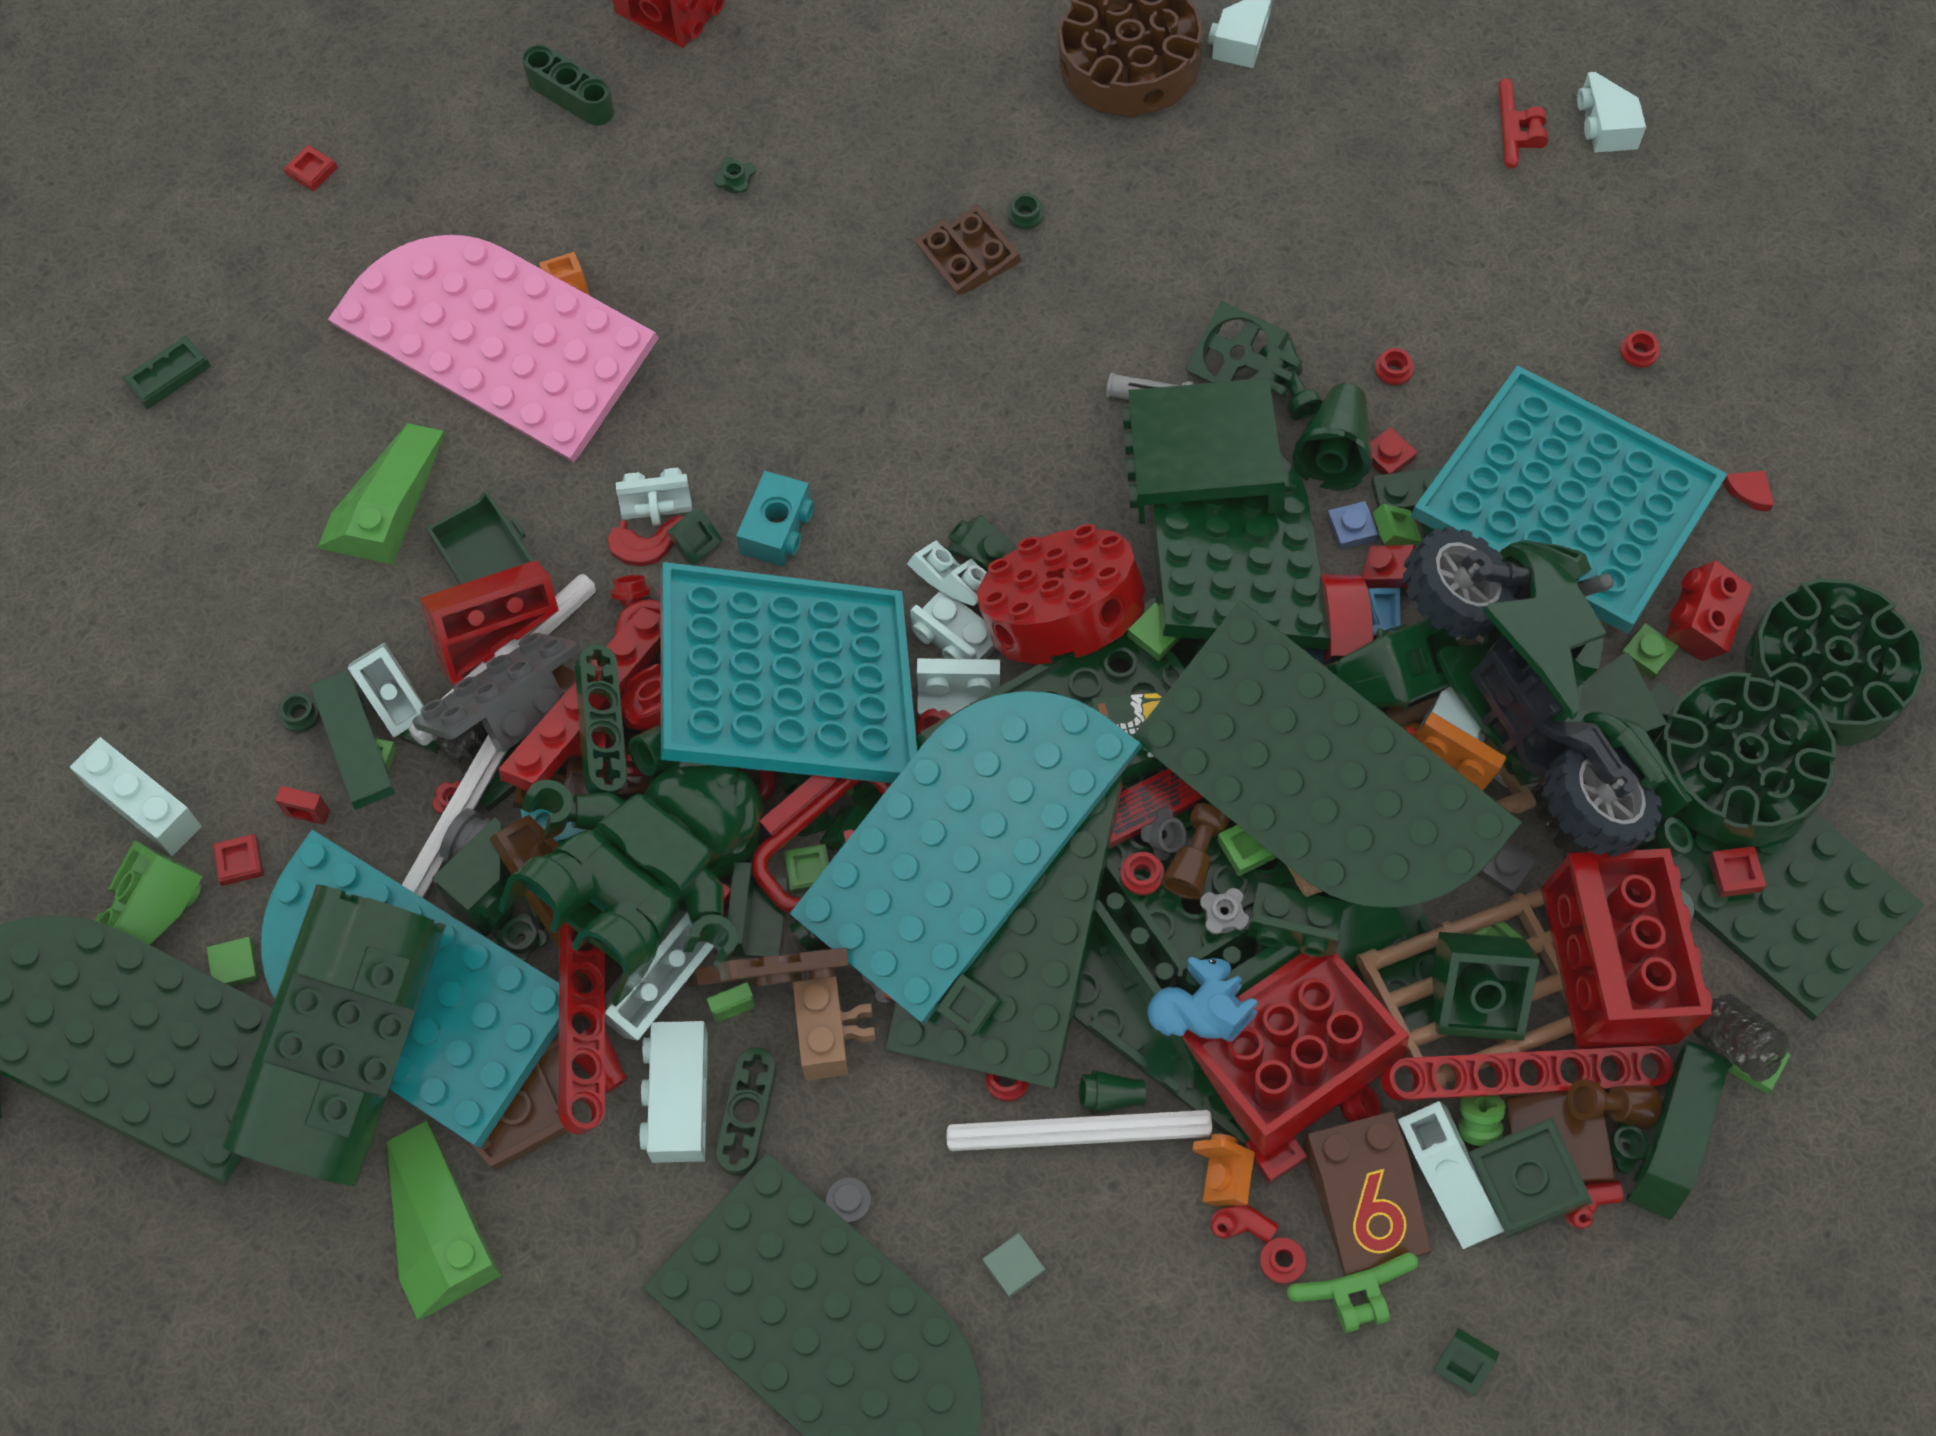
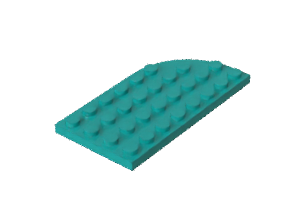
M1023 691L996 695L978 701L950 717L924 742L790 914L830 948H847L848 962L917 1020L925 1024L960 975L964 974L1143 746L1100 712L1084 703L1062 695Z
M311 830L280 875L271 893L264 915L261 935V957L264 974L274 999L316 884L346 891L345 894L348 895L354 894L384 902L435 920L434 923L438 922L446 925L389 1089L481 1149L559 1031V983L329 839Z

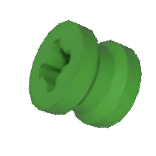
M1499 1096L1461 1098L1460 1112L1463 1117L1460 1118L1458 1123V1131L1461 1138L1471 1145L1480 1147L1501 1139L1504 1129L1501 1120L1504 1118L1506 1108L1504 1100Z

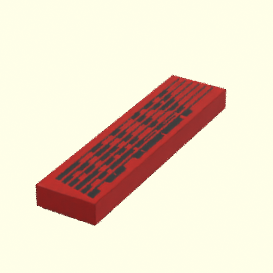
M1166 769L1122 791L1109 849L1140 834L1142 827L1149 825L1156 818V812L1159 809L1167 808L1171 810L1172 817L1193 808L1196 804L1207 801V799L1170 769Z

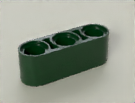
M537 44L530 46L524 51L522 62L528 84L534 91L591 125L600 126L611 121L614 116V106L610 88L606 81L548 46Z

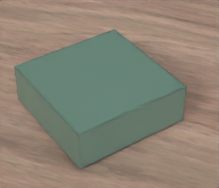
M1019 1232L982 1258V1263L1008 1299L1044 1274L1046 1270Z

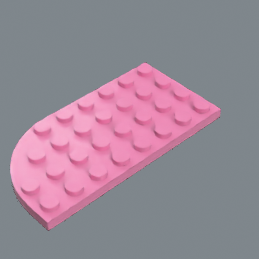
M463 235L427 237L390 251L369 266L357 278L328 318L332 325L573 463L581 455L659 339L657 334L651 329L506 249L486 240Z

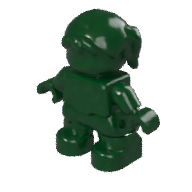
M672 761L664 770L654 774L644 794H635L627 801L608 792L574 795L572 799L571 792L564 785L552 780L538 781L530 786L521 809L530 814L539 809L552 813L549 815L544 830L545 839L560 835L566 828L567 822H571L573 828L585 831L569 837L550 854L531 857L518 868L506 882L498 907L501 913H504L528 890L554 910V918L550 926V930L553 933H556L567 922L578 932L572 945L576 952L589 941L623 967V975L611 1001V1004L615 1007L642 981L656 957L659 942L668 922L684 904L692 928L684 942L683 952H693L698 942L704 941L712 944L719 952L714 965L720 972L719 963L730 960L738 944V933L731 921L723 917V886L719 879L733 874L734 862L751 863L755 850L762 843L760 830L762 826L760 820L764 814L762 798L754 781L743 768Z

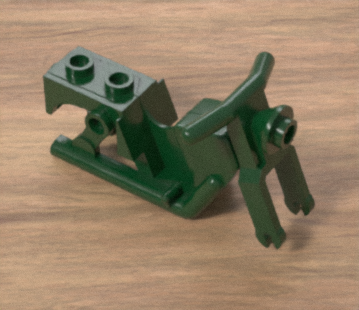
M1428 617L1408 626L1407 624H1402L1386 630L1378 629L1377 634L1373 635V641L1338 660L1323 665L1377 708L1400 707L1402 710H1407L1409 704L1450 686L1436 658V654L1443 647L1459 645L1456 637L1449 635L1448 630L1444 628L1439 630L1431 624L1432 620Z

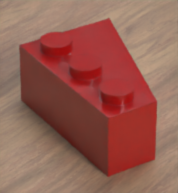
M536 560L420 598L441 671L452 686L463 680L462 676L482 661L487 663L494 658V653L513 639L519 640L559 611L550 575Z

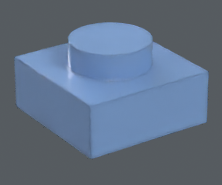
M1366 501L1328 510L1327 520L1339 550L1377 541L1379 534Z

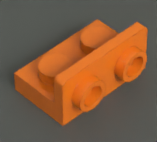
M1433 712L1430 713L1414 736L1483 791L1500 770L1506 759L1505 755Z

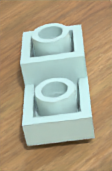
M935 540L915 553L907 563L925 581L946 595L972 606L978 603L977 591L987 572L979 567L972 558L960 565L951 553Z

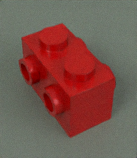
M1715 560L1698 568H1692L1684 576L1681 583L1682 591L1677 604L1670 612V624L1665 635L1667 639L1701 661H1706L1729 652L1752 585Z

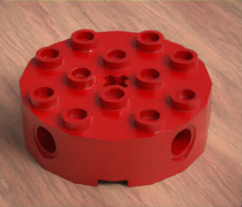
M1084 524L1074 530L1059 531L1041 538L1032 536L1021 540L1016 550L989 564L988 572L985 574L977 591L981 614L995 649L1009 660L1037 665L1052 663L1053 656L1064 655L1073 651L1076 658L1099 650L1121 637L1141 617L1145 606L1143 596L1146 590L1130 542L1114 531L1096 529L1093 524Z

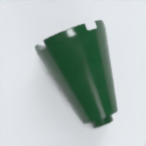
M1348 383L1333 386L1299 437L1294 447L1292 460L1296 471L1302 478L1307 481L1309 477L1324 481L1319 487L1339 491L1358 486L1362 483L1363 477L1369 474L1372 467V450L1367 399L1365 393L1359 387Z

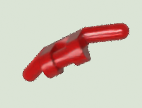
M1503 78L1498 84L1504 164L1507 168L1512 169L1519 164L1518 148H1544L1548 144L1547 130L1543 128L1546 124V111L1542 107H1531L1526 111H1515L1513 82L1509 78ZM1520 127H1528V131H1520Z

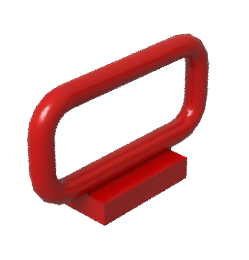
M812 775L760 820L771 835L758 846L753 854L751 861L752 875L758 886L782 911L790 913L802 897H792L783 889L768 870L769 859L854 785L865 780L836 779L835 777ZM868 781L871 782L880 791L882 795L887 791V789L892 784L885 782Z

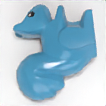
M1190 957L1188 959V971L1201 987L1194 995L1175 987L1160 990L1152 997L1148 1005L1147 1013L1151 1025L1166 1036L1171 1034L1182 1036L1189 1030L1199 1037L1207 1039L1222 1038L1227 1042L1233 1041L1256 1017L1257 1011L1255 1007L1259 1002L1255 998H1249L1241 1002L1235 997L1242 987L1240 985L1242 978L1236 976L1228 980L1231 973L1229 962L1222 959L1199 960Z

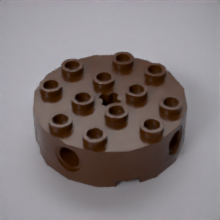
M1072 0L1071 7L1065 12L1064 17H1061L1057 29L1059 64L1063 82L1078 100L1100 112L1124 115L1126 117H1137L1140 114L1156 112L1164 107H1170L1176 101H1179L1196 82L1202 62L1203 29L1199 11L1191 0Z

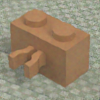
M836 976L793 982L801 1065L805 1080L849 1075L845 1041L850 1038L861 1042L876 1041L874 1027L861 1029L857 1025H851L856 1024L861 1018L873 1017L871 1004L858 1005L849 1012H842Z

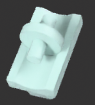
M679 468L664 469L660 473V477L645 479V475L639 472L628 473L624 475L623 482H616V493L622 520L651 517L652 525L657 526L661 525V515L692 511L687 474H682Z

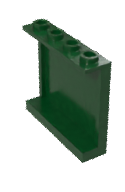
M1269 378L1128 390L1129 406H1122L1123 429H1131V431L1124 432L1126 455H1134V457L1126 458L1128 482L1136 481V484H1128L1130 509L1138 508L1139 524H1145L1144 505L1266 495L1269 514L1285 512V481Z

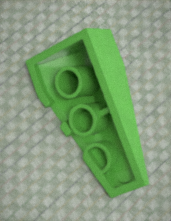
M407 423L333 510L318 548L394 565L445 432Z
M134 840L108 891L115 893L113 904L104 913H98L95 921L121 930L150 945L183 913L186 906L189 907L195 902L200 893L201 884L199 882L203 876L166 855Z
M428 1121L386 1142L399 1281L418 1321L502 1276Z

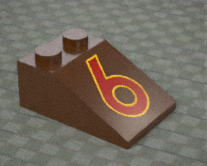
M1393 1111L1307 1134L1302 1149L1307 1155L1306 1162L1344 1276L1374 1268L1407 1252L1413 1253L1416 1256L1431 1253L1408 1151Z

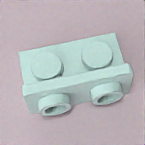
M941 591L923 608L915 605L910 610L911 629L914 635L925 644L930 642L935 644L942 650V655L945 659H986L995 650L984 619L962 602Z
M917 658L918 716L921 717L923 712L931 708H935L937 711L946 710L953 714L1000 687V660Z

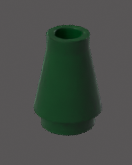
M1092 1070L1091 1074H1082L1080 1077L1079 1102L1082 1110H1091L1092 1114H1098L1132 1106H1144L1146 1085L1143 1079H1131L1097 1070Z

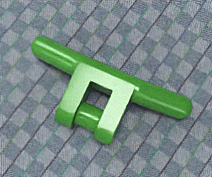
M1407 1252L1374 1268L1328 1281L1294 1283L1288 1287L1287 1296L1293 1302L1333 1299L1345 1334L1359 1330V1325L1371 1321L1375 1325L1390 1321V1315L1379 1286L1415 1270L1418 1266V1258L1415 1254ZM1363 1291L1367 1303L1353 1306L1349 1295Z

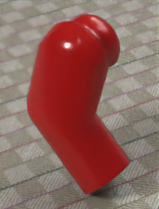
M1619 1180L1585 1183L1584 1185L1593 1203L1564 1215L1568 1224L1578 1229L1588 1228L1594 1221L1592 1217L1599 1205L1622 1203L1623 1190Z
M1249 1204L1221 1208L1211 1218V1230L1216 1237L1221 1239L1250 1232L1267 1244L1279 1227V1224Z

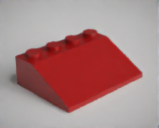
M1336 952L1334 956L1326 955L1324 957H1312L1301 953L1238 996L1237 999L1241 1002L1249 998H1255L1259 1003L1255 1007L1257 1011L1256 1017L1233 1041L1227 1042L1222 1038L1207 1039L1199 1037L1189 1030L1182 1035V1039L1236 1122L1265 1157L1382 1075L1384 1068L1390 1062L1406 1058L1409 1034Z

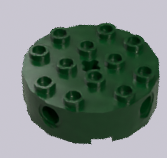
M1818 578L1802 583L1799 588L1787 591L1783 596L1778 597L1768 606L1756 625L1744 654L1746 673H1751V677L1763 678L1772 683H1775L1776 680L1796 688L1821 711L1835 738L1836 745L1851 746L1882 734L1900 717L1916 697L1926 667L1922 639L1914 625L1909 626L1905 618L1894 609L1897 605L1880 591L1852 580Z
M1728 672L1698 682L1677 700L1665 720L1667 723L1655 742V746L1692 799L1690 803L1676 814L1693 830L1724 844L1760 846L1788 837L1812 816L1827 797L1835 774L1834 761L1837 758L1835 738L1821 711L1796 688L1778 680L1772 683L1763 678L1751 677V673Z

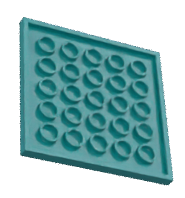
M1517 365L1415 505L1411 517L1434 530L1439 528L1442 531L1445 527H1455V530L1459 532L1462 529L1472 532L1473 537L1485 539L1489 543L1488 547L1493 552L1497 550L1500 553L1501 549L1514 542L1531 540L1565 546L1586 554L1592 570L1578 581L1601 574H1608L1614 580L1611 589L1586 596V600L1600 620L1629 634L1722 485L1727 473Z
M663 562L660 573L661 760L893 783L917 753L902 591Z

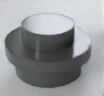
M847 1177L839 1179L831 1185L826 1195V1204L847 1223H855L864 1218L871 1206V1195L869 1189L862 1181Z

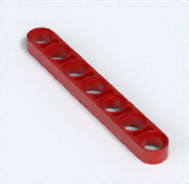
M566 922L560 928L558 1114L562 1126L570 1133L579 1135L585 1134L598 1126L603 1120L605 1113V953L593 944L590 951L578 950L576 952L572 948V935L576 930ZM575 972L584 973L590 978L592 983L590 993H582L575 989L572 982V976ZM581 1014L589 1019L592 1025V1031L589 1036L579 1035L572 1026L574 1015ZM575 1057L584 1058L591 1065L592 1074L589 1079H581L574 1074L572 1060ZM574 1101H583L590 1107L592 1117L589 1123H581L574 1118L571 1110Z
M1657 1046L1412 1057L1390 1062L1382 1072L1381 1083L1386 1094L1398 1101L1569 1091L1574 1083L1564 1080L1560 1072V1065L1564 1059H1569L1575 1063L1578 1069L1576 1081L1583 1079L1592 1080L1599 1083L1604 1090L1626 1085H1649L1654 1087L1665 1084L1670 1079L1673 1073V1063L1668 1053ZM1645 1055L1653 1057L1657 1062L1658 1073L1654 1079L1646 1077L1642 1072L1641 1061ZM1605 1057L1613 1059L1618 1066V1076L1614 1081L1606 1079L1601 1072V1062ZM1524 1061H1529L1537 1069L1538 1079L1533 1086L1524 1083L1520 1077L1519 1068ZM1483 1063L1490 1064L1496 1071L1497 1081L1492 1088L1484 1086L1479 1080L1478 1069ZM1441 1065H1447L1455 1073L1456 1082L1451 1090L1444 1089L1437 1081V1070ZM1399 1067H1405L1413 1074L1414 1086L1409 1092H1403L1395 1083V1073Z

